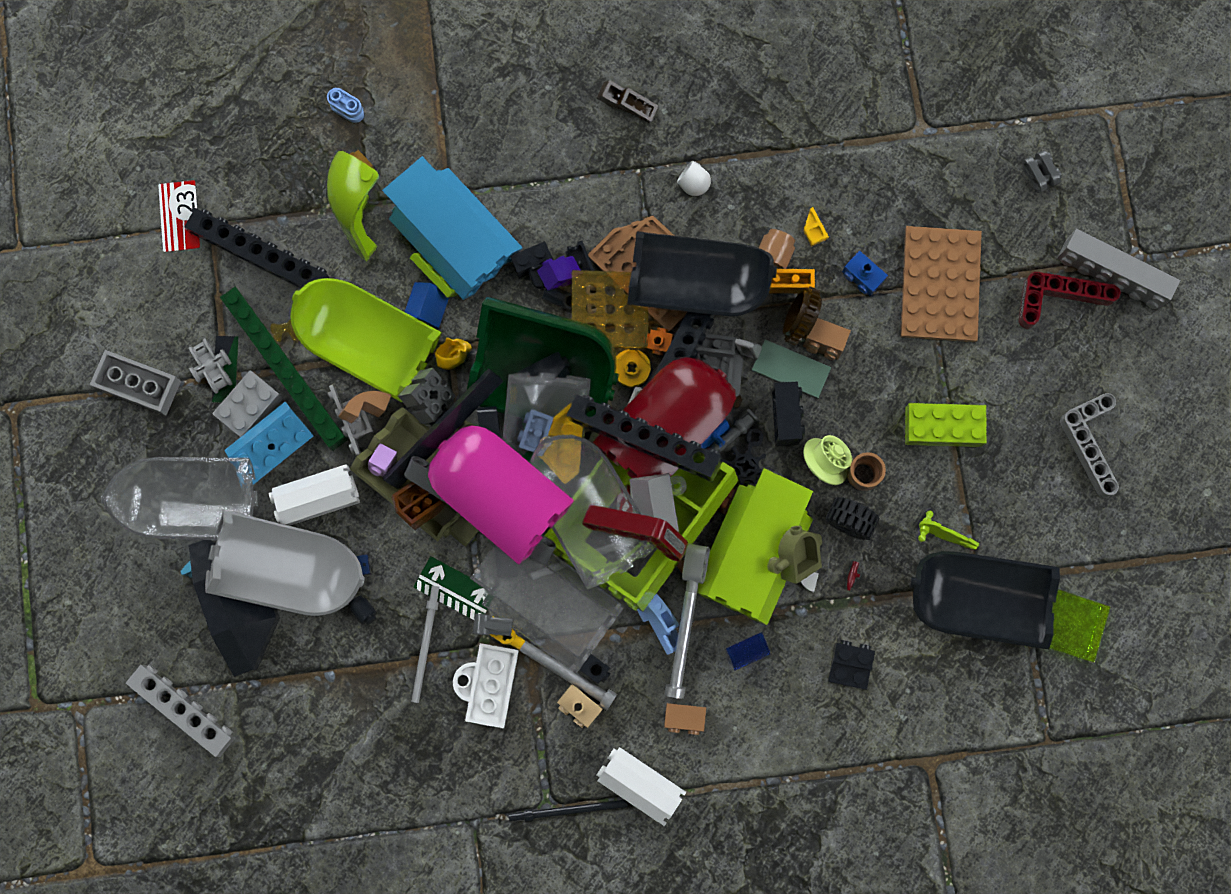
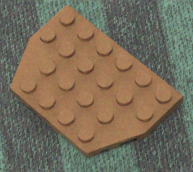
M654 216L613 229L588 254L589 259L627 295L631 271L633 267H636V263L633 262L637 231L673 235ZM640 306L662 328L668 329V333L687 313V311Z

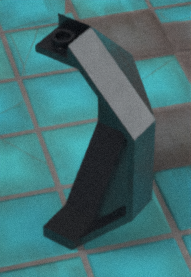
M206 538L188 545L193 585L211 637L234 677L251 670L257 671L280 620L277 608L206 593V572L211 570L212 563L211 560H208L211 545H216L215 542Z

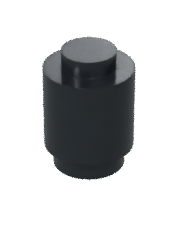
M361 595L349 603L351 612L362 625L365 623L369 625L376 619L377 611Z

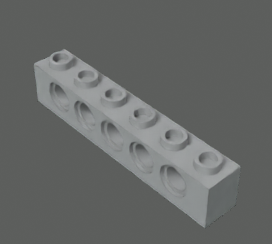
M140 665L126 684L212 755L221 757L235 739L231 735L233 731L225 725L221 727L216 723L218 719L210 713L205 714L202 711L203 707L199 703L189 701L186 698L188 695L183 690H176L172 687V681L165 676L161 678L156 674L158 670L152 665ZM153 679L156 686L153 690H150L148 683ZM168 691L171 698L168 702H165L163 695ZM184 704L186 710L184 714L181 715L178 712L179 705ZM196 716H199L201 719L198 727H195L193 724V719ZM211 728L216 731V736L213 739L208 737V731Z

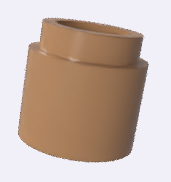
M770 229L768 234L763 236L759 248L773 256L774 266H777V269H787L795 250V239L783 231Z
M874 453L859 454L852 461L851 466L848 467V480L858 490H871L883 480L886 472L885 464ZM859 465L869 466L874 473L872 482L864 484L857 480L854 475L855 468Z

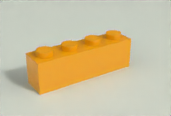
M777 269L776 278H772L769 293H800L802 290L806 291V288H809V286L815 288V269Z

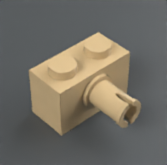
M573 684L557 702L560 705L558 709L565 715L572 714L575 717L573 721L581 728L584 726L588 728L603 710Z

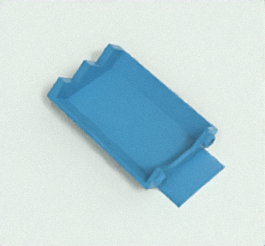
M423 156L382 190L396 205L392 210L393 213L389 220L463 300L473 296L483 282L494 278L503 265L511 262V255L523 249L449 168L436 171Z

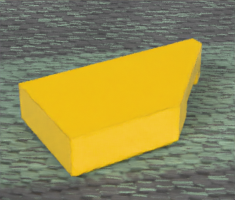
M810 208L803 231L812 247L827 240L829 236L814 208Z

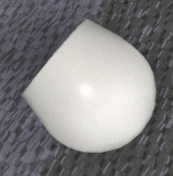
M691 161L679 176L677 183L687 194L699 196L709 189L711 177L700 164Z

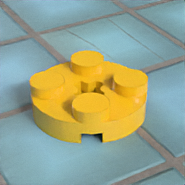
M627 349L616 356V373L619 374L618 382L621 385L634 388L647 381L651 372L650 361L642 351ZM635 364L637 366L635 368L636 372H628L627 365L633 366Z

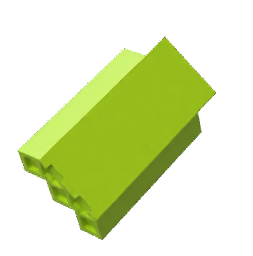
M765 468L756 487L749 484L747 487L739 485L709 552L706 577L703 584H698L697 594L718 602L724 607L739 612L754 621L768 625L786 583V580L782 579L781 573L775 574L768 570V562L772 557L779 558L778 549L780 541L791 527L801 526L802 530H809L813 519L807 515L808 512L805 509L813 491Z

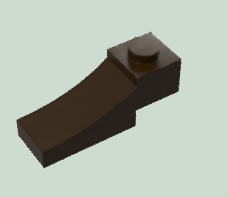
M611 80L603 83L597 96L598 100L608 106L628 112L647 123L652 122L658 108L657 104L628 87L623 88Z

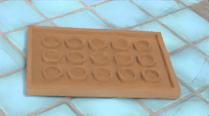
M906 226L900 337L964 342L978 341L982 231Z

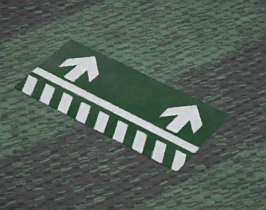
M430 556L414 585L415 589L430 596L432 586H438L437 601L473 620L475 614L486 613L497 591L432 556Z

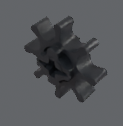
M752 444L748 445V451L745 454H740L736 446H733L731 451L735 454V459L733 461L723 459V462L735 469L740 485L743 486L744 482L750 481L756 487L755 476L763 471L759 467V461L764 460L766 454L763 453L760 457H754L751 454ZM748 464L747 467L750 469H747V471L744 472L743 468L740 466Z

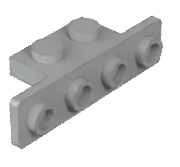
M330 385L331 391L328 392L331 402H335L338 409H335L338 417L349 401L341 403L336 388ZM362 409L352 424L342 419L344 423L342 427L345 437L350 438L351 444L348 445L352 455L356 454V456L361 453L356 440L374 433L367 414Z

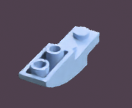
M656 594L643 612L639 609L637 611L643 622L649 620L668 655L676 651L678 633L675 628L680 625L667 605Z

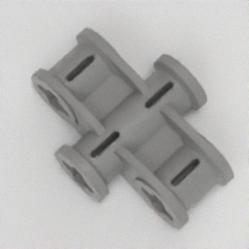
M206 338L198 345L189 347L192 356L198 363V366L189 369L198 383L201 382L202 378L206 377L215 394L221 388L232 385V381L223 369V366L232 363L223 349L220 350L219 354L215 355Z

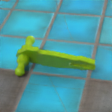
M930 510L926 512V518L919 524L920 535L918 540L920 542H924L926 535L931 533L938 538L964 546L965 548L976 550L979 546V543L932 521L933 512Z

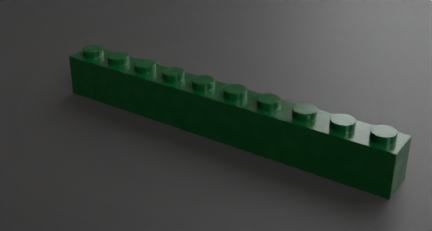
M235 286L220 297L326 445L334 451L348 441Z

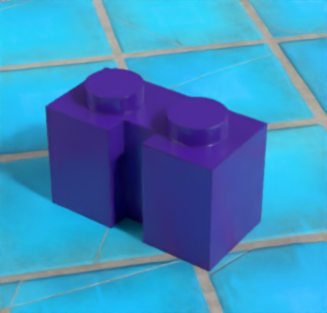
M561 256L556 260L548 259L537 270L547 291L556 289L559 286L572 285L579 277L583 276L573 256L566 258Z

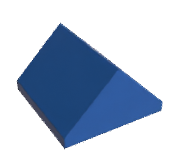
M415 282L405 313L431 327L439 329L449 298L432 283Z

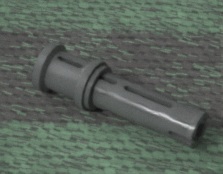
M750 409L746 410V414L739 420H735L734 425L721 436L725 441L724 446L719 447L714 442L707 450L711 448L720 453L741 434H746L753 424L759 423V419Z

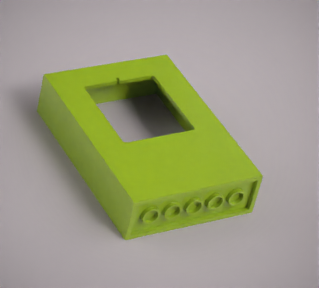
M603 456L572 498L574 502L568 512L548 530L545 536L556 544L553 554L558 557L561 555L565 562L573 568L577 566L576 568L587 578L592 576V579L601 588L605 589L608 587V590L614 597L619 600L623 598V601L627 603L626 605L634 611L639 609L643 612L679 562L667 558L657 549L638 576L633 577L612 561L607 563L608 558L585 543L593 531L582 525L589 505L610 508L625 486L630 485V479H632L626 474L629 471L628 469L625 470L621 466L618 467L606 456ZM698 456L694 462L702 463L705 458ZM722 462L713 483L680 468L670 477L679 533L688 541V544H693L738 482L735 469Z

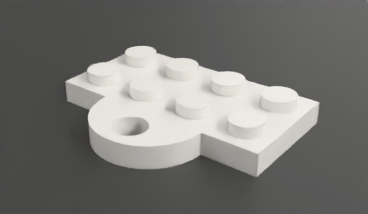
M480 643L476 663H466L456 671L453 678L454 690L461 699L469 702L466 722L499 728L505 727L519 650ZM461 675H466L469 679L466 686L458 684V678Z

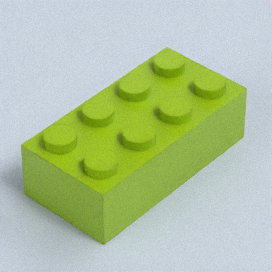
M909 403L905 407V445L982 447L987 443L986 405Z

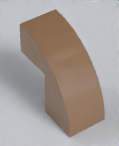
M367 391L358 394L347 403L338 417L352 424L362 409L379 418L385 412L391 395L380 391Z

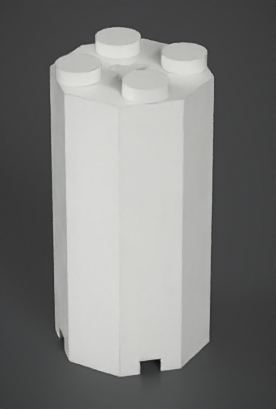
M346 464L272 488L269 498L272 504L275 503L276 511H274L277 522L290 526L360 503V500L357 498L359 493L353 475L349 476L348 474L351 471L349 466Z
M619 747L618 750L614 748L607 758L610 760L607 767L603 765L596 775L599 777L598 782L665 826L666 821L664 819L671 818L682 800L679 797L680 794L685 795L686 791Z

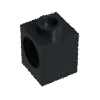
M590 654L579 669L597 684L601 681L605 683L611 674L608 672L610 667L592 654ZM593 665L601 666L602 673L600 675L594 676L591 674V667Z

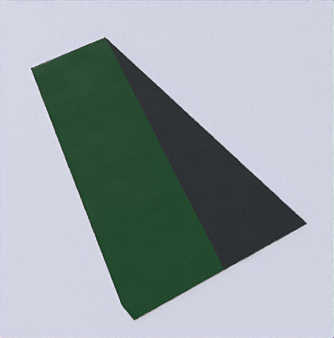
M216 336L215 355L219 354L222 349L228 355L232 364H226L223 366V369L232 381V385L221 388L217 394L212 390V402L222 403L236 387L239 336Z

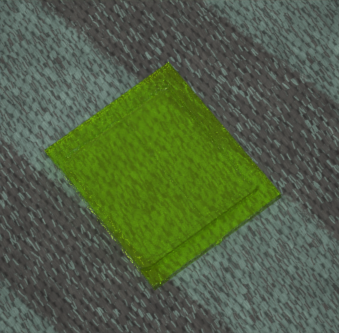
M1058 589L1056 603L1053 602L1052 608L1054 623L1050 648L1094 663L1110 606Z

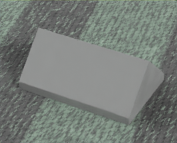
M670 474L630 479L635 513L665 520L679 532Z

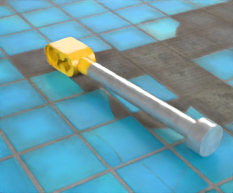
M513 629L511 633L512 638L505 641L503 640V635L495 636L490 634L496 640L505 645L515 647L600 702L599 706L606 711L617 695L610 689L607 692L516 635Z

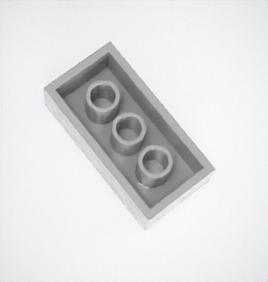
M105 350L90 385L99 391L166 416L181 380L176 376Z

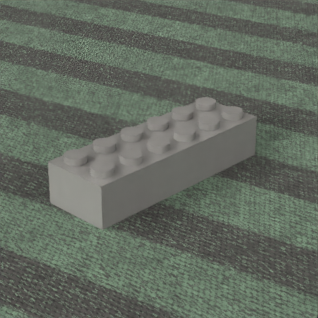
M1075 229L1066 239L1057 257L1062 264L1078 269L1081 274L1090 275L1101 283L1116 285L1120 292L1129 294V297L1134 300L1145 302L1152 309H1160L1172 299L1181 281L1078 229Z

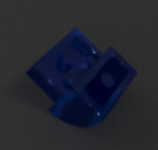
M762 632L725 649L729 664H732L734 671L770 655L769 647Z

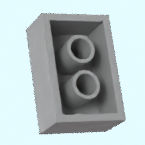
M250 370L212 414L241 437L268 416L281 402L283 397Z

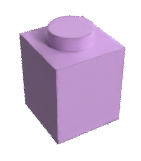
M380 443L368 461V469L375 476L383 477L396 462L397 452Z

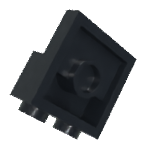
M840 640V643H835L828 682L867 690L875 651L871 650L869 645L860 644L859 647L852 646V642Z

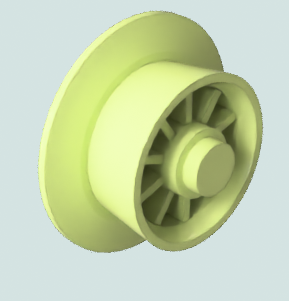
M828 435L823 439L813 438L805 443L803 454L810 468L809 473L811 476H817L823 482L831 485H839L846 480L847 468L852 463V455L842 440Z

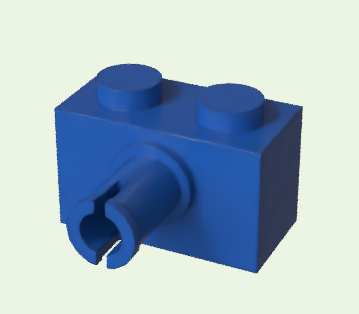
M861 251L848 262L842 271L848 281H853L858 285V289L863 294H868L869 296L888 277L884 271Z

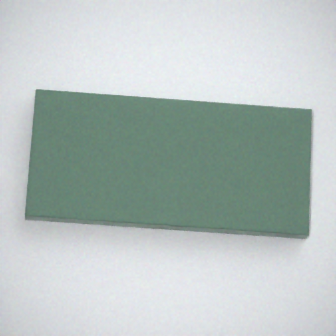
M764 340L760 355L752 368L753 372L777 382L798 381V387H802L803 393L817 399L831 370L830 366L768 340Z

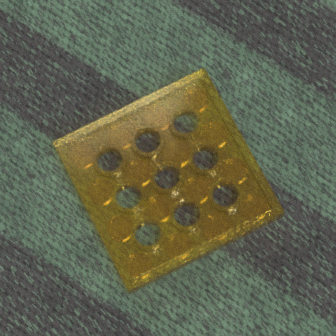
M572 270L571 319L587 324L593 323L596 328L600 329L610 339L614 348L647 349L648 307L630 305L634 309V313L631 315H627L623 310L628 305V296L624 294L623 290L625 287H629L631 272ZM607 286L613 287L615 294L612 296L607 295L605 288ZM586 287H595L596 293L594 295L587 294ZM592 304L595 306L596 312L589 314L585 307ZM606 305H612L615 308V312L607 314L604 308ZM608 323L613 324L615 331L608 333L605 331L604 326ZM631 324L634 332L626 333L623 329L624 325Z

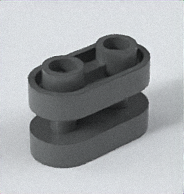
M1042 150L1035 154V160L1032 157L1022 160L1023 169L1036 192L1041 193L1047 190V183L1051 187L1060 183L1062 178L1061 172L1055 168L1053 158L1049 152Z

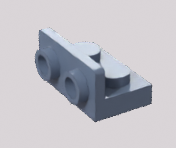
M535 409L527 412L523 422L526 423L525 430L520 431L517 439L520 442L519 447L541 455L554 417Z

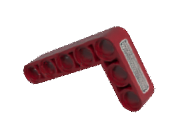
M1033 272L1024 281L1019 324L1022 328L1030 329L1039 321L1043 295L1109 306L1120 297V289L1113 284ZM1030 279H1035L1038 282V286L1033 285ZM1049 282L1055 283L1057 289L1051 288ZM1068 285L1073 286L1075 288V292H1071L1068 288ZM1087 289H1092L1094 295L1088 294ZM1106 292H1110L1113 299L1108 298ZM1028 297L1034 298L1036 303H1030ZM1025 315H1030L1033 318V322H1028Z
M589 505L582 521L583 526L594 531L651 542L667 558L677 562L681 561L688 545V541L667 521L656 517Z

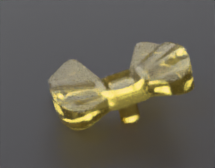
M291 319L287 323L271 324V333L278 342H281L282 335L285 332L290 334L293 341L297 339L292 328Z

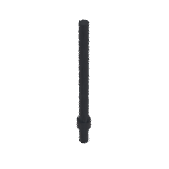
M616 800L533 811L532 809H525L524 812L509 813V822L525 820L527 822L533 821L535 818L626 808L627 801Z

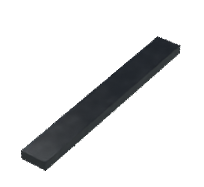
M488 368L383 476L384 481L399 489L408 480L404 473L411 458L417 456L427 460L438 449L439 445L444 440H447L503 382L502 378Z

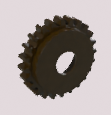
M809 286V288H806V291L802 290L796 296L783 325L785 342L795 346L799 341L803 342L808 337L821 310L822 299L820 298V290Z

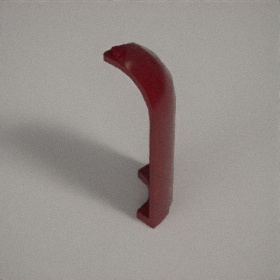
M685 357L673 360L662 368L623 411L627 412L631 418L636 419L638 417L644 419L652 427L658 425L671 435L677 433L685 441L690 442L692 440L702 444L732 410L736 400V391L725 379L727 375L722 370L718 369L716 371L700 359ZM627 425L622 431L629 432L632 426ZM644 433L640 439L646 440L650 437V434ZM601 434L592 442L604 456L618 467L621 466L625 470L628 469L629 471L626 474L631 478L669 473L671 477L679 469ZM661 441L658 447H666L668 442ZM681 448L676 452V454L684 455L686 453V449Z

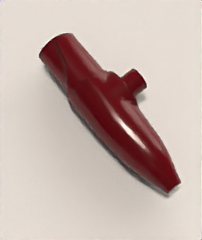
M853 561L847 579L848 591L853 587L856 577H860V574L857 573L859 562Z

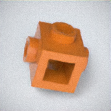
M657 327V331L651 329V332L646 337L647 348L652 350V354L663 356V352H667L675 335L668 333V329Z

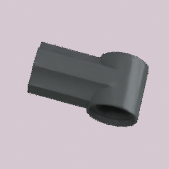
M475 614L472 634L511 636L513 619Z

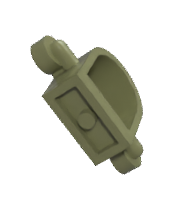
M801 526L791 527L780 541L778 549L779 558L772 557L769 560L768 570L775 574L781 573L783 580L795 584L822 568L820 555L821 535L802 530Z

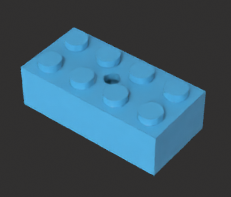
M284 402L224 451L253 485L311 439L313 435L289 405Z

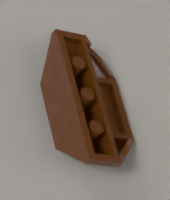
M414 482L409 483L391 497L396 513L414 530L438 515L447 505Z

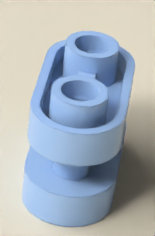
M333 88L328 92L327 100L335 113L352 123H358L364 118V110L357 98L340 88Z

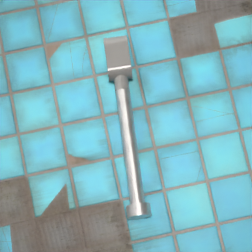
M689 543L686 549L682 579L687 581L671 682L666 684L664 694L672 698L682 699L685 694V687L682 686L698 584L704 583L710 550L706 546Z

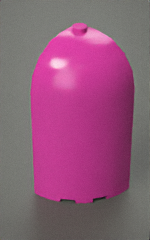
M471 425L458 430L448 441L444 440L439 445V451L429 465L428 478L436 493L518 565L531 555L543 539L541 535L548 527L551 529L568 512L574 502L571 497L500 437L483 427Z

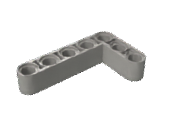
M1109 393L1102 394L1069 410L1060 418L1065 434L1097 494L1102 498H1107L1117 493L1119 486L1086 422L1107 413L1115 407L1116 399ZM1102 399L1108 402V408L1102 405ZM1085 407L1091 410V416L1085 413ZM1068 415L1074 418V424L1068 421ZM1077 432L1083 435V441L1078 440ZM1086 449L1092 452V458L1087 457ZM1095 466L1101 469V475L1096 474ZM1104 484L1110 486V493L1104 490Z

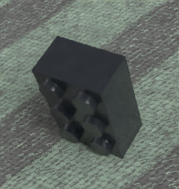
M798 381L774 383L771 392L775 446L799 445L800 441L803 440V436H805V426L801 425L802 417H804L803 406H800L802 387H798Z

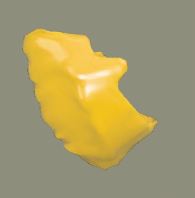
M446 338L445 342L439 345L435 352L437 366L449 370L462 364L467 354L472 350L469 342L458 338L454 340Z

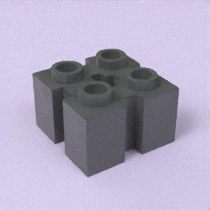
M434 368L420 370L411 380L413 385L406 386L398 395L406 407L414 408L412 414L421 424L435 422L443 412L441 408L447 407L456 397L447 385H441L440 381L442 378Z

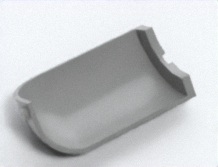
M224 510L215 533L219 534L216 545H211L208 560H211L212 563L211 570L206 572L205 591L206 593L303 615L319 616L333 613L346 606L354 598L359 587L363 586L364 576L360 562L355 554L334 538Z

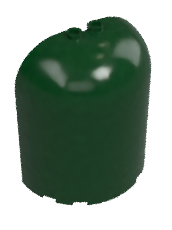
M485 298L481 306L476 338H479L477 354L470 370L467 390L488 368L500 376L503 382L480 407L497 406L498 412L524 419L526 413L531 412L535 408L530 404L517 372L559 351L562 357H567L571 365L568 367L571 375L537 411L554 417L569 403H573L576 395L582 397L583 395L590 396L594 399V402L599 404L601 402L608 404V401H613L615 390L612 387L617 384L619 374L616 373V352L610 339L600 329L587 323L499 299ZM595 410L590 411V412L587 414V416H588V417L594 416V415L596 414V411H595Z

